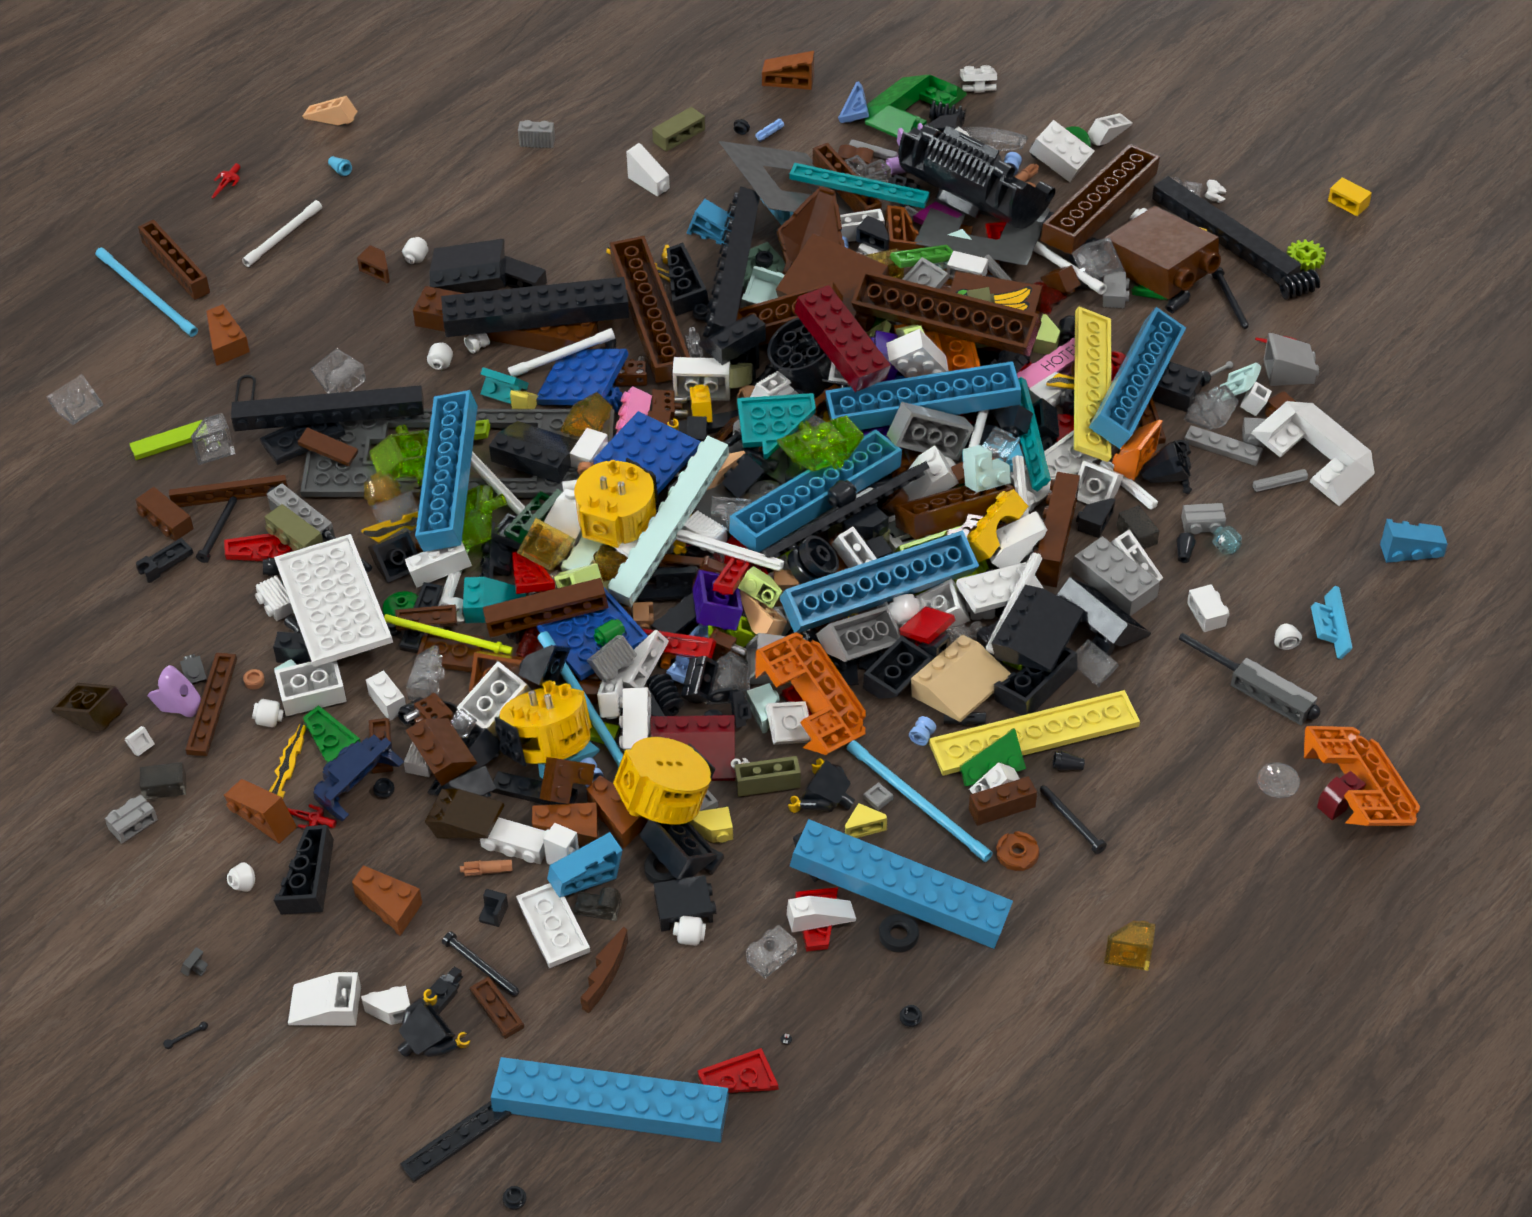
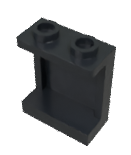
M705 875L653 883L661 932L670 930V923L679 922L682 916L708 917V922H713V914H717L715 901L710 900V896H713L711 883H707Z

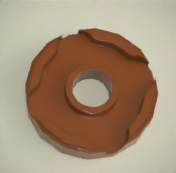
M1020 831L1014 832V834L1007 833L1003 835L996 846V855L999 862L1007 869L1014 871H1024L1031 868L1037 863L1040 852L1035 838ZM1015 848H1020L1023 850V852L1017 854L1014 853L1012 850Z

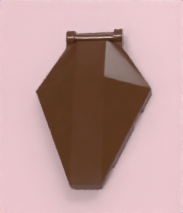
M819 186L777 230L785 262L782 274L785 275L813 233L845 247L841 233L842 225L839 205L837 204L836 192L834 190Z

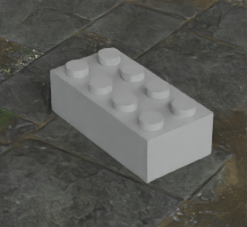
M901 402L886 436L897 447L923 453L935 445L945 457L959 461L962 450L965 448L974 427L965 417Z
M1103 536L1074 556L1073 572L1086 583L1099 590L1130 616L1158 596L1160 581Z

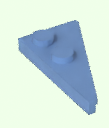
M859 81L855 83L838 117L840 123L853 122L854 120L869 117L863 86Z

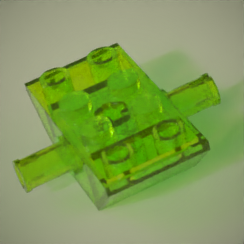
M845 415L814 427L805 420V424L802 421L798 427L800 432L777 439V443L793 462L813 472L831 465L837 470L838 467L840 469L844 465L845 460L849 459L864 438V434Z
M403 424L404 430L399 425L396 427L397 434L387 436L369 451V455L380 480L415 475L418 485L422 486L421 480L423 481L429 431L409 432L406 425Z
M479 485L467 491L462 542L466 550L491 539L492 511L507 505L503 494L492 498L493 488L489 485Z

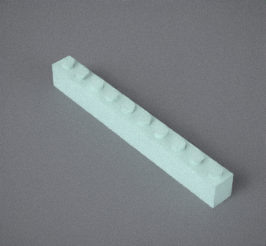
M707 436L704 442H700L697 453L689 459L686 470L680 473L678 482L670 488L667 499L659 505L658 513L650 519L647 530L640 534L637 545L632 547L628 554V559L620 565L615 579L612 578L609 582V593L616 601L632 607L676 539L677 532L683 528L728 458V444L710 436Z

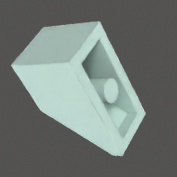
M770 683L747 690V701L750 703L751 712L762 733H766L770 727L765 706L768 703H778L780 701L778 692L772 689Z

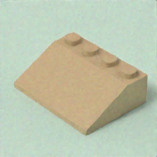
M962 634L911 678L912 697L961 722L994 693V684L996 682H1003L1008 679V675L1011 673L979 642Z

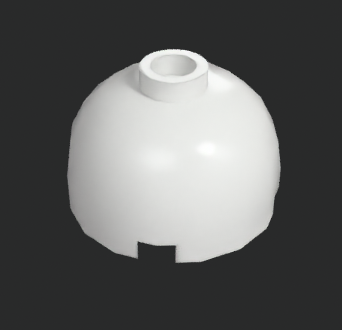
M913 594L897 596L893 598L894 602L889 605L885 602L880 606V608L888 607L890 615L894 618L899 629L921 610L918 597L915 596L914 598Z

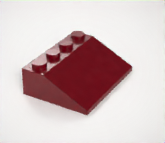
M734 715L651 716V737L669 738L686 745L690 743L716 768L711 781H735V772L731 766V761L735 759Z

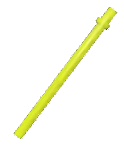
M387 614L384 616L386 623L493 650L495 653L501 652L511 655L513 652V647L502 645V642L499 641L495 643Z

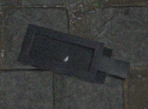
M455 966L448 972L447 976L443 974L430 988L432 994L427 998L431 999L437 995V1003L433 1007L438 1014L443 1011L458 993L459 982L463 976L462 970Z

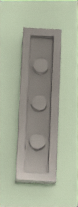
M1192 425L1184 438L1189 445L1254 466L1257 465L1263 452L1261 447Z

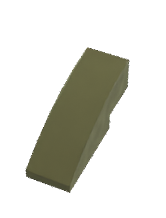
M752 363L730 365L729 388L742 387L752 383Z

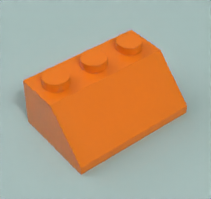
M1159 419L1144 425L1132 434L1128 442L1121 447L1119 454H1115L1112 464H1114L1113 471L1123 474L1126 478L1135 480L1141 469H1143L1142 465L1157 450L1162 420Z

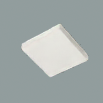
M806 701L768 703L765 706L773 745L808 743L812 740L800 723L809 716Z

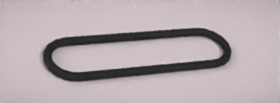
M243 375L238 379L235 402L238 401L240 382L247 377L253 379L251 400H254L256 385L254 376Z

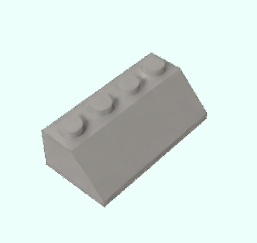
M887 606L830 623L816 634L825 652L844 662L890 648L902 636Z

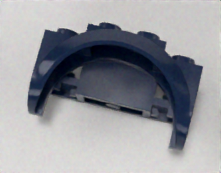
M373 734L370 738H365L361 743L357 741L355 744L352 743L348 747H344L336 759L329 761L324 766L323 779L325 781L322 780L315 786L313 791L314 799L336 819L344 821L349 814L340 806L338 802L340 798L338 796L344 792L348 793L377 763L400 767L404 761L392 751V743L386 737L381 741Z

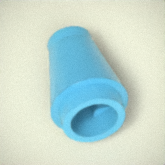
M335 156L329 158L328 164L340 176H347L351 173L352 165L349 160Z

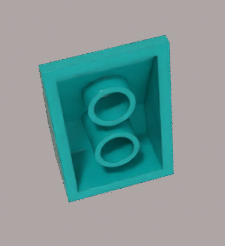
M465 577L463 595L465 623H486L483 607L525 597L526 593L516 594L515 585L487 577Z

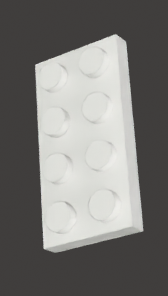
M1024 562L960 578L957 580L956 586L974 614L1007 605L1027 563ZM1034 575L1030 586L1043 588Z
M550 883L516 896L517 903L549 968L590 953V947L565 897L559 898Z

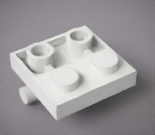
M984 65L977 69H974V66H965L964 69H960V77L963 81H974V85H962V90L965 92L985 93V91H996V84H985V81L997 80V73L991 66Z

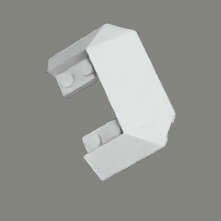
M1286 401L1251 433L1279 457H1282L1302 438H1305L1327 456L1331 461L1312 477L1310 483L1338 506L1342 505L1375 474L1371 450L1313 403Z

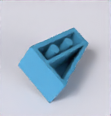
M704 199L693 215L687 234L692 235V233L701 235L702 239L710 238L716 240L717 244H724V241L721 239L724 230H726L724 224L729 214L714 203Z
M1386 519L1380 543L1386 562L1444 557L1448 545L1441 526L1421 523L1416 526L1410 525L1407 521H1403L1401 524L1394 523L1392 519Z
M609 832L551 864L547 880L559 898L614 880L617 877L623 850Z

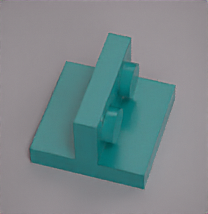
M484 367L481 371V375L486 376L480 394L511 404V390H527L529 385L526 381Z

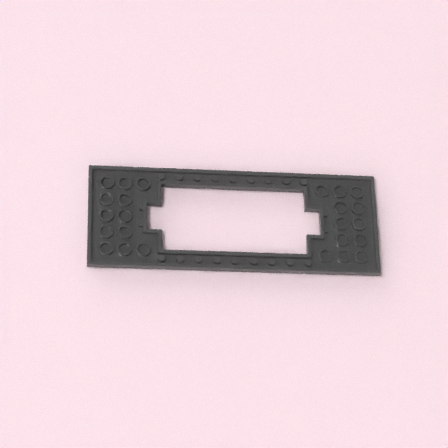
M424 409V415L339 422L344 428L346 435L336 440L357 448L358 454L351 465L346 466L311 450L308 451L300 491L301 497H420L423 478H381L382 461L368 460L371 444H386L388 427L430 428L432 409ZM477 409L476 421L488 419L491 424L490 428H506L519 421L579 440L585 430L575 428L571 420L584 416L594 420L591 427L592 430L608 435L609 443L614 434L615 410ZM570 467L560 484L534 475L533 478L498 479L516 498H534L540 491L549 496L556 489L563 491L562 482L577 480L579 475L577 468ZM469 478L467 497L501 498L483 478Z

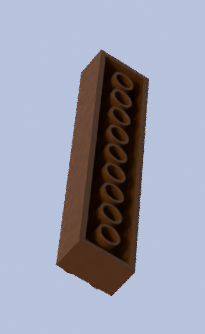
M1129 144L1043 223L1040 241L1072 255L1157 174L1160 156Z
M645 236L610 242L611 260L617 277H624L628 307L655 382L660 383L673 380L674 357L690 358Z
M863 270L851 302L855 312L905 325H919L922 329L1029 357L1042 323L1037 313Z
M425 286L413 309L415 326L445 332L441 296L465 293ZM598 321L486 334L490 341L553 352L595 336L599 333Z

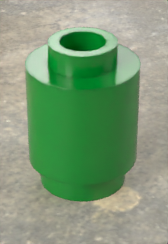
M619 619L610 620L594 630V639L597 644L604 646L617 635L625 633L624 625Z

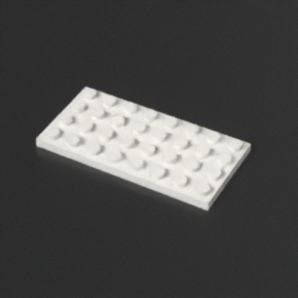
M351 534L274 557L313 667L393 643L392 636Z

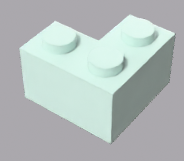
M981 445L963 449L966 487L975 492H980L1011 483L1010 465L998 458L992 460V451Z

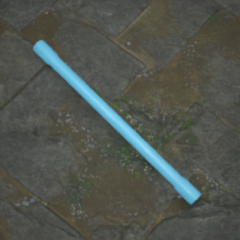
M102 247L97 249L95 254L100 260L108 264L178 324L190 337L198 333L197 327L163 301L115 260L109 252Z
M548 631L540 633L537 637L543 648L556 645ZM565 662L561 672L567 684L571 685V688L583 690ZM584 692L590 721L619 768L623 753Z
M853 740L848 744L847 750L852 755L873 769L966 845L982 861L987 862L992 857L993 852L965 832L869 754L858 742Z

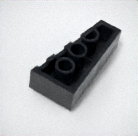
M684 243L666 248L672 301L676 316L694 310L698 304L708 305L707 289Z
M1065 647L1051 673L1025 666V669L1020 672L1011 673L1008 675V679L994 684L995 701L1021 716L1034 713L1078 670L1077 652Z
M327 825L306 826L296 848L295 858L290 861L286 878L283 877L280 884V892L275 895L273 900L281 915L323 912L334 842Z

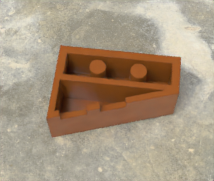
M814 51L766 59L764 61L762 86L812 90L814 81Z
M887 205L884 220L889 236V252L886 253V257H890L892 252L924 248L923 245L915 244L918 242H914L919 233L912 226L913 222L905 207Z
M223 304L206 311L216 366L250 352L246 335Z
M599 776L592 783V786L586 789L588 803L596 802L599 819L607 825L610 833L617 838L620 846L624 849L642 831L648 819L641 815L638 817L630 815L614 784Z
M243 779L224 794L227 801L226 805L231 812L238 814L278 844L297 828L281 796Z
M594 802L532 806V826L546 831L554 823H557L577 832L579 847H584L598 839L597 804Z
M364 865L352 881L355 897L372 912L377 913L382 918V921L389 924L399 936L402 935L422 905L419 888Z

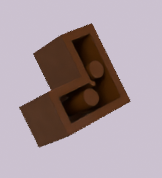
M546 757L540 799L569 804L573 783L592 786L595 764Z

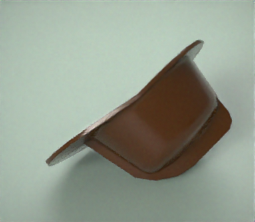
M904 488L897 489L890 494L887 501L880 504V509H885L889 513L895 514L894 505L908 502L909 496Z

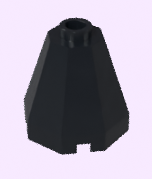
M1176 440L1165 445L1142 465L1141 473L1144 480H1148L1150 483L1184 481L1191 476L1187 459L1183 458V450Z

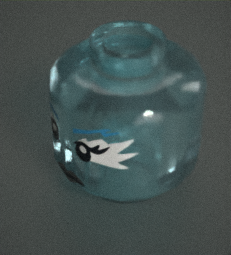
M1220 526L1213 533L1215 536L1212 542L1223 554L1232 555L1242 546V537L1232 526L1224 528Z

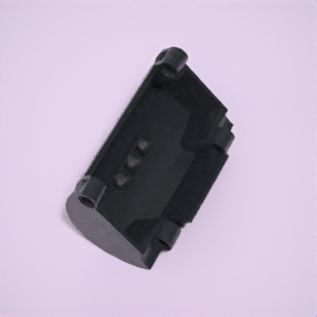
M925 124L921 130L913 127L909 133L904 131L902 133L898 150L901 168L905 172L939 188L936 198L977 219L981 211H984L1016 228H1027L1044 213L1056 192L1054 187L1042 181L1036 187H1033L1014 177L1015 168L1001 160L993 166L1000 151L949 126H946L944 132H941Z

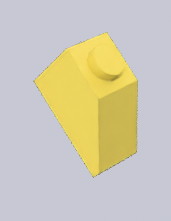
M728 807L699 811L696 818L690 821V824L697 832L711 843H723L733 840V827Z

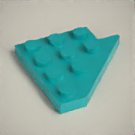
M814 393L737 398L743 448L762 447L763 458L767 459L815 414Z

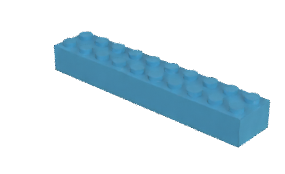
M1155 307L1140 328L1089 425L1090 429L1119 449L1127 442L1153 395L1186 329L1185 326Z
M1013 361L884 381L857 392L851 387L825 391L826 407L833 434L891 425L901 402L953 415L1021 405V387Z
M470 390L435 396L433 400L415 537L423 552L460 546L462 542L478 407Z
M874 430L730 515L729 533L749 550L759 553L833 508L828 502L827 491L838 480L850 481L856 487V493L901 467L902 449L895 446L879 431Z
M962 530L785 589L779 598L794 633H800L874 608L885 602H891L897 596L915 594L935 587L951 578L956 580L972 574L979 567V564Z
M810 819L807 821L790 863V867L993 949H995L1013 903L1010 899Z
M503 1057L500 1058L491 1095L493 1111L497 1112L506 1110L516 1115L720 1143L729 1102L728 1088Z

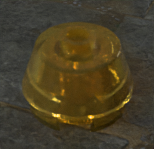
M379 472L371 475V479L364 482V499L367 500L369 506L375 505V502L387 501L402 494L400 490L401 485L391 473L382 475Z
M609 545L600 546V549L593 555V564L598 563L603 581L615 579L620 565L628 559L624 554L613 550L614 547Z

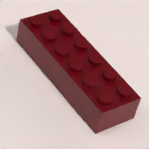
M830 285L797 298L795 314L855 392L887 379L891 366Z

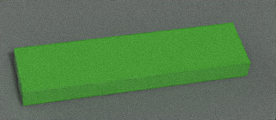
M948 245L892 252L889 258L899 268L914 266L922 257L931 263L949 261L953 250Z

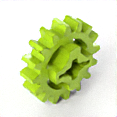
M1306 239L1303 242L1297 240L1296 244L1292 242L1291 246H1288L1286 253L1301 263V269H1305V271H1308V269L1315 270V267L1320 269L1321 265H1324L1326 256L1324 247L1319 248V243L1313 244V240L1307 242Z

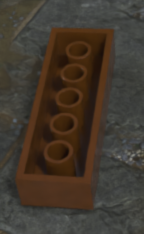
M834 282L740 308L738 309L736 321L742 317L754 314L766 324V340L760 343V346L768 344L774 333L781 326L798 317L794 310L799 296L830 285L841 301H843V295Z
M1057 472L1055 479H1051L1050 490L1052 492L1048 493L1046 504L1049 506L1045 507L1043 512V519H1045L1043 523L1047 531L1043 539L1036 543L1038 549L1034 550V553H1039L1042 557V561L1035 573L1041 585L1057 588L1077 504L1080 475Z
M1006 484L975 492L964 485L894 505L896 528L914 537V539H921L930 534H937L944 530L964 524L967 514L985 516L987 514L986 510L997 501L996 497L1001 492L1015 490V487Z

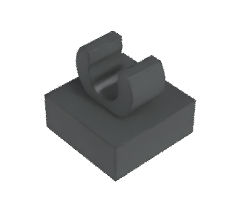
M196 947L182 964L180 972L187 977L192 971L202 976L208 966L205 961L201 960L203 951Z

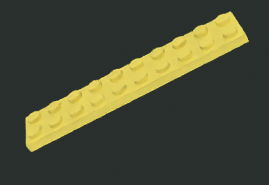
M1078 307L1075 310L1074 450L1108 462L1111 459V443L1090 429L1089 425L1111 385V319Z
M1125 690L929 738V745L942 776L960 772L959 765L979 751L984 750L1012 728L1016 730L1023 756L1139 727L1140 720Z

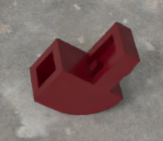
M1351 770L1341 778L1336 776L1321 793L1317 808L1333 821L1348 808L1349 803L1344 797L1345 793L1348 790H1364L1366 783Z

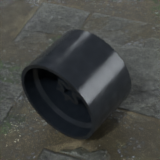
M799 317L785 323L774 333L768 344V358L775 371H779L790 380L791 383L789 385L794 390L800 389L804 394L814 393V398H817L825 389L834 385L822 381V379H829L832 361Z

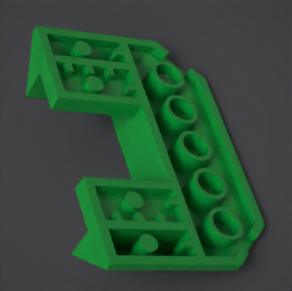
M932 75L902 77L867 104L869 117L864 118L866 125L897 138L899 128L909 133L913 127L917 128L919 123H922L923 126L927 124V120L904 111L919 99L930 104L935 100L936 106L942 101L943 107H945L946 103H949V108H951L953 104L963 99L967 93L958 86Z

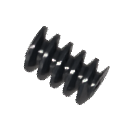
M933 100L929 119L934 121L943 115L958 114L962 127L966 117V108L963 111L962 105H960L956 109L955 104L949 108V103H946L945 107H943L942 101L936 106V101Z
M1314 269L1296 273L1295 275L1284 276L1279 281L1280 292L1285 300L1289 296L1294 298L1295 295L1301 296L1302 293L1308 294L1309 291L1313 293L1315 287L1317 289L1320 288V279Z
M656 674L647 679V687H649L665 716L677 715L684 702L681 699L680 693H678L677 687H675L674 681H672L671 675Z

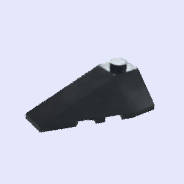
M471 727L464 735L462 740L478 764L451 781L481 768L499 756L501 753V742L487 728ZM435 779L427 793L438 796L444 788Z

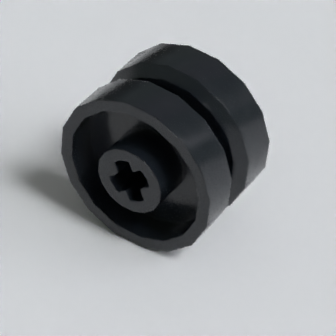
M814 535L809 536L800 546L795 547L788 554L787 558L790 571L802 584L833 574L839 568L837 554L831 545L821 537Z

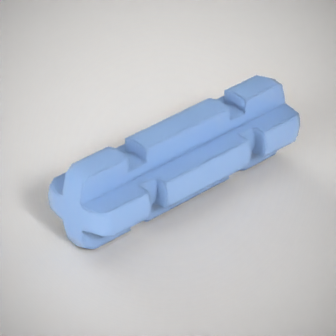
M777 119L774 123L757 132L755 137L758 141H763L777 130H780L784 126V122H782V119Z

